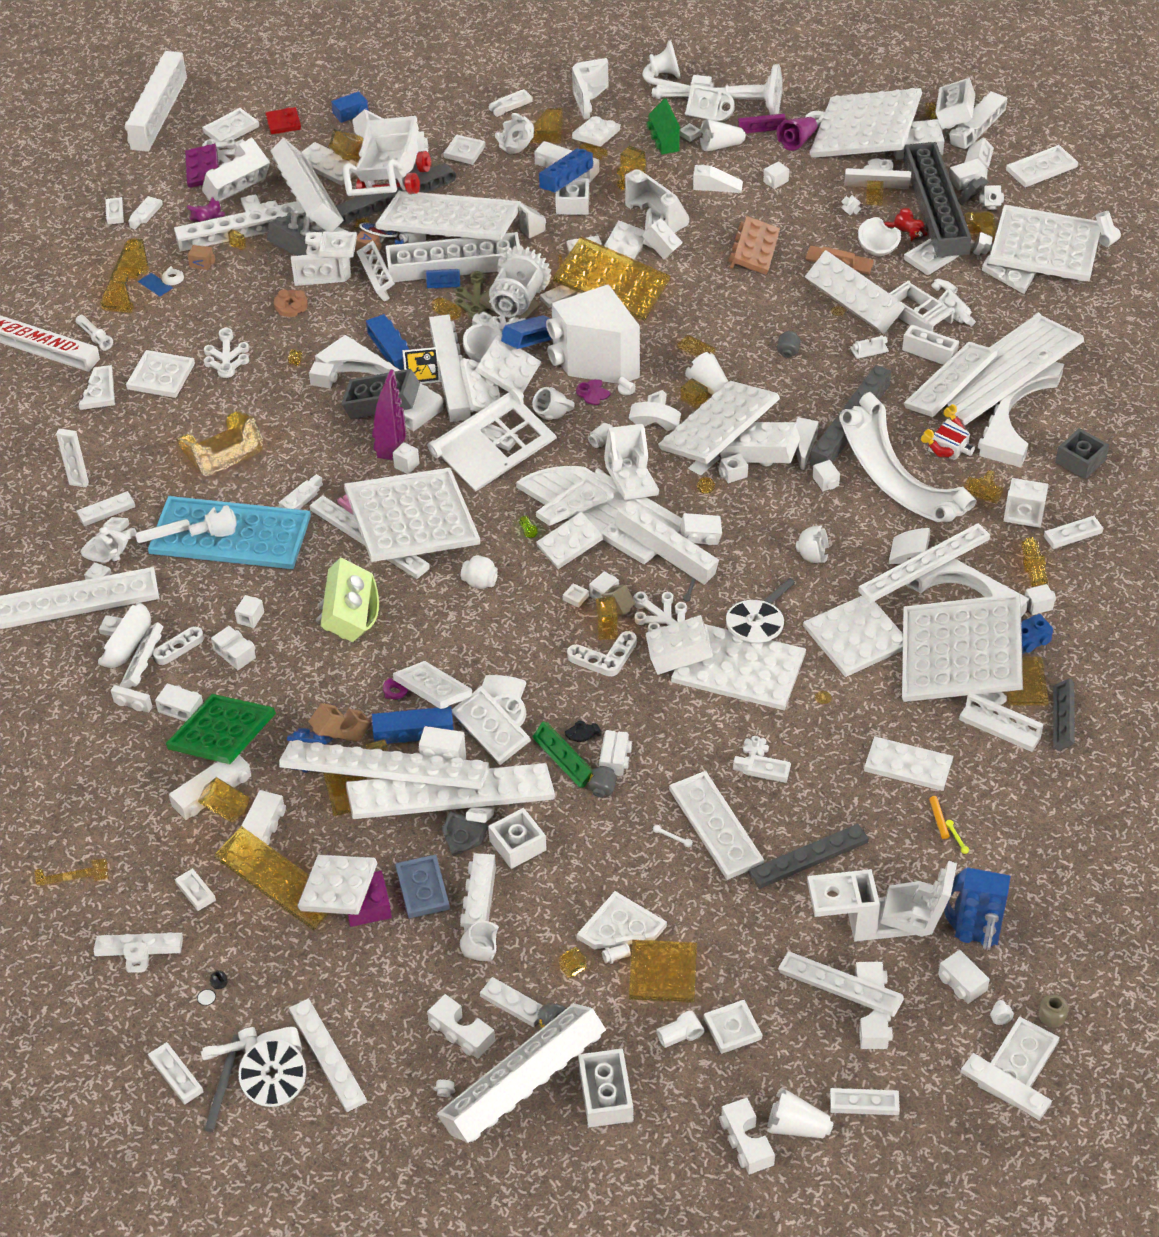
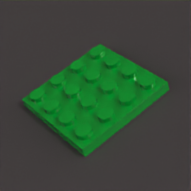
M211 694L165 744L168 750L231 764L273 718L276 712L274 707Z

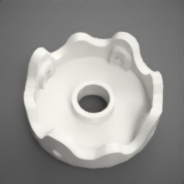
M512 113V119L503 123V132L495 133L499 147L508 154H516L521 152L530 143L534 135V126L525 116Z

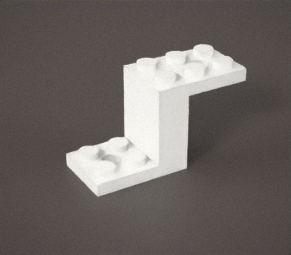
M872 869L807 876L814 916L848 913L854 942L915 935L880 923L886 897L878 898ZM834 891L838 896L830 897L827 893Z

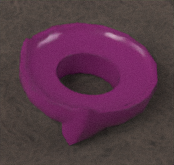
M389 678L383 684L385 699H402L408 692L406 687L394 681L393 678ZM397 688L400 692L392 693L389 689Z

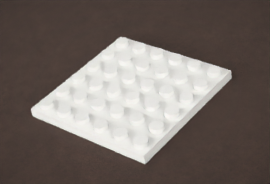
M921 88L831 97L825 111V119L820 124L810 150L811 157L903 150L922 95Z
M1004 205L989 264L1089 282L1100 236L1098 222Z
M451 468L344 484V490L371 562L480 544V537Z
M1020 593L904 607L902 698L904 702L966 696L969 693L985 694L1023 690Z

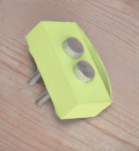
M340 557L328 569L325 596L318 604V608L323 610L316 618V622L321 623L320 626L324 630L331 631L342 639H347L351 642L362 636L375 623L379 611V596L373 574ZM368 605H369L370 610H369V618H368V621H367V613H368Z

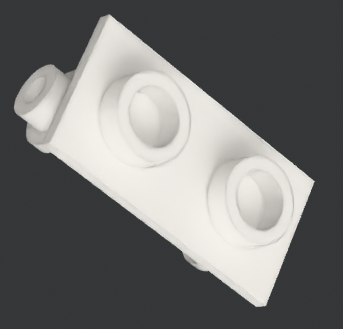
M882 335L871 338V342L868 339L856 341L850 347L856 359L889 352L885 345L887 337Z

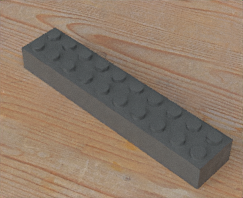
M937 142L905 144L903 161L906 170L911 172L910 181L936 256L946 257L970 254L971 235Z

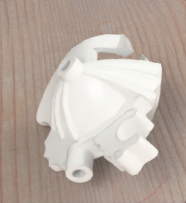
M106 526L99 529L100 532L88 541L80 552L84 558L96 562H108L111 559L113 562L120 559L119 555L125 549L128 539L135 536L136 530L135 528H130L119 532L107 529Z

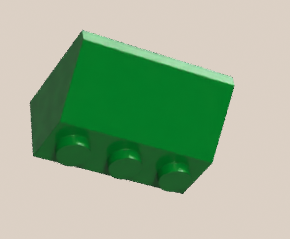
M666 98L648 114V121L646 122L647 130L651 131V139L655 140V147L659 149L661 155L679 152L680 125Z

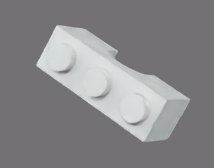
M446 994L427 1011L430 1027L435 1031L439 1030L445 1034L449 1042L460 1045L462 1050L469 1056L473 1055L478 1059L495 1042L494 1029L479 1018L470 1025H459L457 1022L463 1017L462 1007Z
M748 1098L722 1106V1116L719 1117L722 1128L724 1130L727 1129L730 1134L728 1138L733 1149L736 1148L739 1153L737 1157L742 1168L745 1167L748 1174L774 1166L775 1154L766 1135L760 1138H750L745 1134L747 1130L756 1127V1115Z

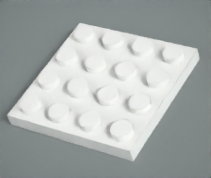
M863 596L803 622V627L845 677L903 651V633L875 601L869 603Z

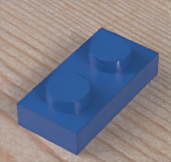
M460 269L426 270L427 288L460 287Z

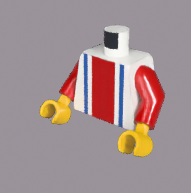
M951 404L943 412L944 416L950 417L951 420L947 419L935 433L927 429L921 436V441L923 443L928 442V451L935 453L937 457H948L955 460L961 453L971 456L975 446L969 444L970 434L964 428L958 416H955L957 407L954 404Z

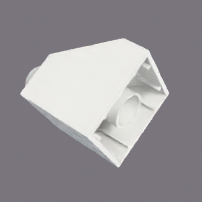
M609 284L552 303V318L546 321L548 333L553 339V345L548 346L547 351L549 359L554 366L560 364L568 376L591 380L598 379L620 384L618 382L620 377H624L628 381L640 378V326Z

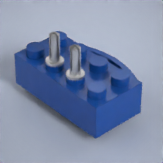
M967 867L954 877L951 896L955 891L960 893L956 898L954 910L948 901L944 913L949 924L956 930V938H959L964 943L971 941L981 942L984 950H986V947L987 950H990L991 946L998 945L1011 875Z

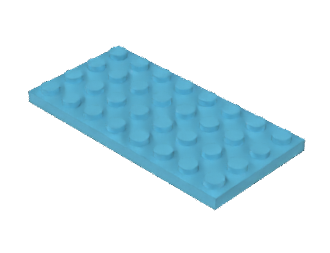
M168 496L157 527L188 519L190 525L203 522L206 519L205 515L212 508L215 507L216 512L219 513L223 506L228 505L236 516L235 532L232 535L223 537L211 536L208 532L192 537L190 530L153 539L148 547L149 554L294 569L311 513L307 510Z

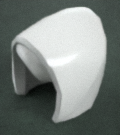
M478 921L467 928L460 940V948L463 955L474 960L492 961L496 954V933L499 926L489 921Z

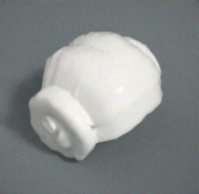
M476 555L470 561L467 560L463 563L460 574L461 580L466 581L469 586L479 589L494 587L498 568L494 566L491 559Z

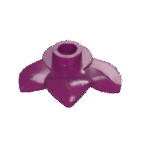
M598 379L581 382L576 388L577 396L584 398L585 402L591 405H599L600 400L607 399L611 392L602 388V380Z

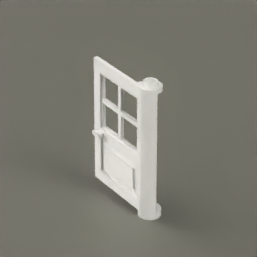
M512 388L509 393L435 441L432 440L427 443V446L435 458L441 456L476 492L555 440L557 436L524 405L522 391ZM514 409L525 421L510 430L499 418ZM496 421L507 433L491 442L480 430ZM529 424L540 436L525 445L514 433ZM511 436L522 448L507 458L496 445Z

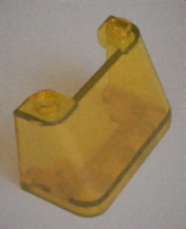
M131 238L125 242L100 300L101 308L104 311L132 313L134 306L130 302L127 288L128 280H137L138 275L143 273L147 275L149 272L143 239Z
M237 410L226 417L225 422L228 430L199 443L190 434H184L177 437L176 440L180 449L201 474L210 476L262 451L264 442L255 417Z

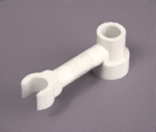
M250 1027L239 1031L240 1041L202 1048V1059L208 1060L221 1054L243 1049L247 1052L253 1045L257 1044L255 1028Z

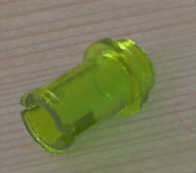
M522 516L519 519V524L524 530V535L528 538H534L538 533L537 526L533 525L529 516Z

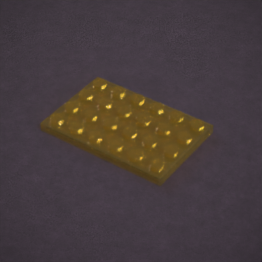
M582 236L553 277L554 282L579 293L609 284L630 314L644 322L671 280V276Z

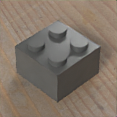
M1078 428L1058 447L1055 463L1086 480L1106 461L1109 444Z

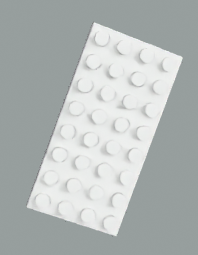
M398 191L376 222V228L384 231L391 230L413 232L415 234L424 233L429 235H445L446 237L456 236L476 238L478 240L501 241L518 214L521 201L420 192L408 194L407 191Z

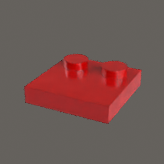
M296 107L265 112L271 135L301 130Z

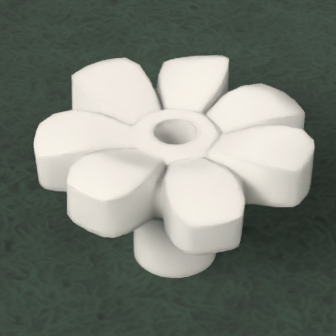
M752 736L751 740L747 738L744 741L743 752L749 753V757H751V754L763 757L764 752L769 750V746L766 745V739L764 738L760 739L758 736Z

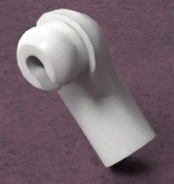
M935 279L934 283H932V288L937 291L941 287L945 290L950 288L954 293L958 290L953 284L942 279Z

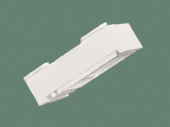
M909 280L889 293L899 301L909 297L920 304L919 307H915L913 310L902 303L905 308L896 319L899 318L910 326L912 324L933 332L934 326L943 319L950 324L953 323L955 309L952 307L948 308L937 299L911 284ZM923 307L928 310L924 315L918 313Z

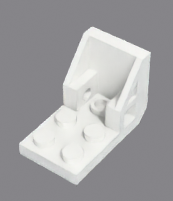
M607 58L579 62L572 67L573 94L584 119H590V113L592 112L590 100L597 97L608 87Z
M291 256L295 286L345 282L351 277L350 257Z
M643 424L608 428L604 455L605 465L623 499L657 496L659 488L647 469L648 450Z
M1012 478L1007 496L1004 522L1041 528L1048 484Z
M948 861L945 869L941 868L938 881H935L934 885L921 881L889 885L880 923L921 937L931 935L950 899L957 863Z

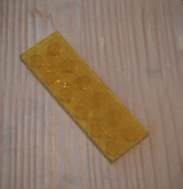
M243 826L215 853L214 858L313 931L328 916L329 913L300 911L298 904L310 875Z

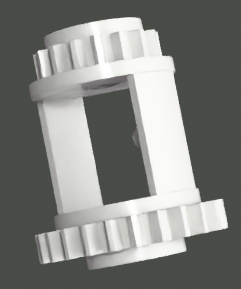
M514 246L513 249L508 248L501 255L497 265L499 267L497 271L499 274L489 290V303H491L492 308L497 314L504 315L507 318L523 314L530 306L536 292L540 293L541 290H545L550 282L551 269L548 268L549 263H544L546 258H540L541 253L536 255L535 249L531 252L529 247L524 250L522 246L519 249Z

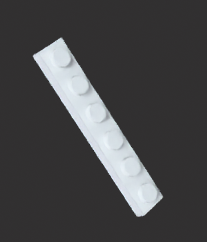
M789 951L778 968L781 974L893 1017L904 1000L903 995Z
M309 998L289 1007L292 1017L345 1111L349 1112L367 1103L365 1095Z

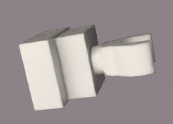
M980 232L975 241L973 253L980 255V253L987 254L988 251L991 252L993 237Z

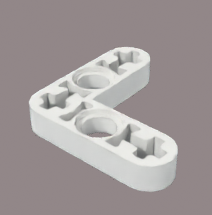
M630 631L621 633L607 655L581 645H571L567 650V657L570 662L606 676H615L636 647L637 638L635 633ZM619 651L624 653L623 656H616L614 654ZM595 658L598 662L590 663L588 660Z

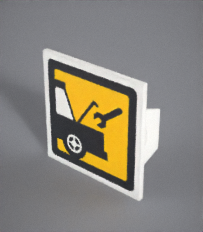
M437 347L403 350L404 369H412L421 384L441 382Z

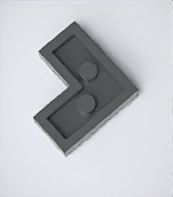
M981 176L977 180L973 179L967 185L968 187L960 193L961 197L958 200L960 205L965 204L982 191V187L989 183L986 178Z

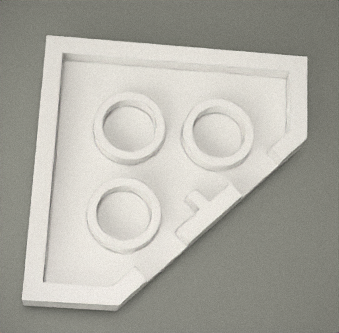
M614 891L578 932L577 939L593 949L616 947L625 943L630 945L652 942L667 927V922Z

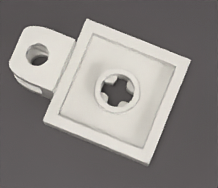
M322 232L307 233L305 243L308 244L306 253L310 256L327 258L353 257L357 232H323V235Z

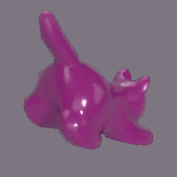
M211 197L209 204L204 206L198 205L194 207L187 205V208L191 211L189 218L192 222H202L225 216V212L220 211L221 205L219 200L216 201L213 197Z

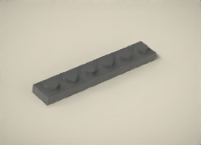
M855 824L749 869V875L757 887L761 889L868 843L869 838L860 825Z

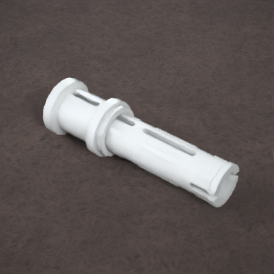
M79 315L76 318V323L91 336L94 343L99 344L100 349L106 351L112 347L113 339L110 336H106L104 330L95 327L84 315Z

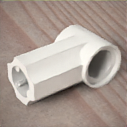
M1109 211L1098 213L1096 219L1101 232L1099 242L1101 245L1109 247L1120 239L1121 233L1118 228L1114 227Z
M687 1011L681 1014L677 1021L657 1029L659 1041L665 1048L685 1039L688 1041L695 1040L704 1033V1028L693 1011Z

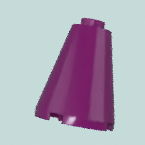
M813 117L782 121L778 125L776 132L779 143L781 142L784 145L783 148L789 151L799 149L817 130V121Z

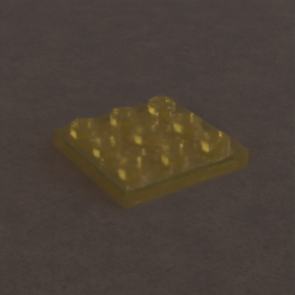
M632 940L629 999L694 1002L697 942Z

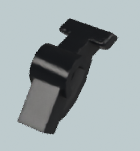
M577 721L573 727L565 731V736L575 742L587 741L594 734L597 736L602 735L597 723L590 725L585 724L584 721Z

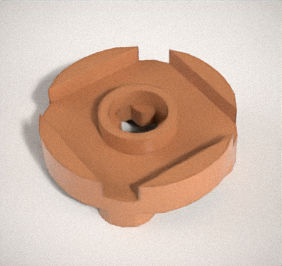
M283 289L278 292L279 295L274 299L275 311H278L281 316L285 317L297 316V313L301 311L303 313L308 307L305 292L301 290Z

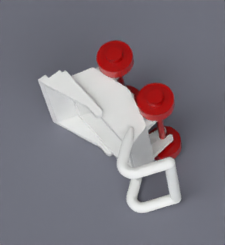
M416 116L368 120L362 148L359 152L361 157L356 167L350 163H346L343 167L344 183L348 196L393 193L397 191V187H402L403 191L406 190L408 194H417L419 192V177L416 173L409 172L413 167L414 169L418 168L420 172H429L431 158L427 151H419L417 153L418 144L416 137L419 133ZM349 171L358 176L356 189H352ZM389 179V184H374V180Z

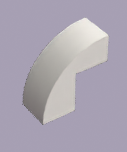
M638 402L632 404L629 419L635 424H643V426L657 422L666 431H670L679 425L681 413L665 404Z

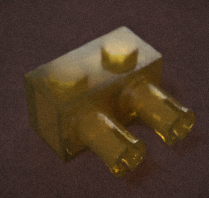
M629 145L620 154V167L617 168V174L621 176V179L617 181L619 189H625V175L633 170H640L646 174L645 151Z

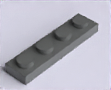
M1070 678L1053 686V747L1057 751L1075 744L1074 681Z

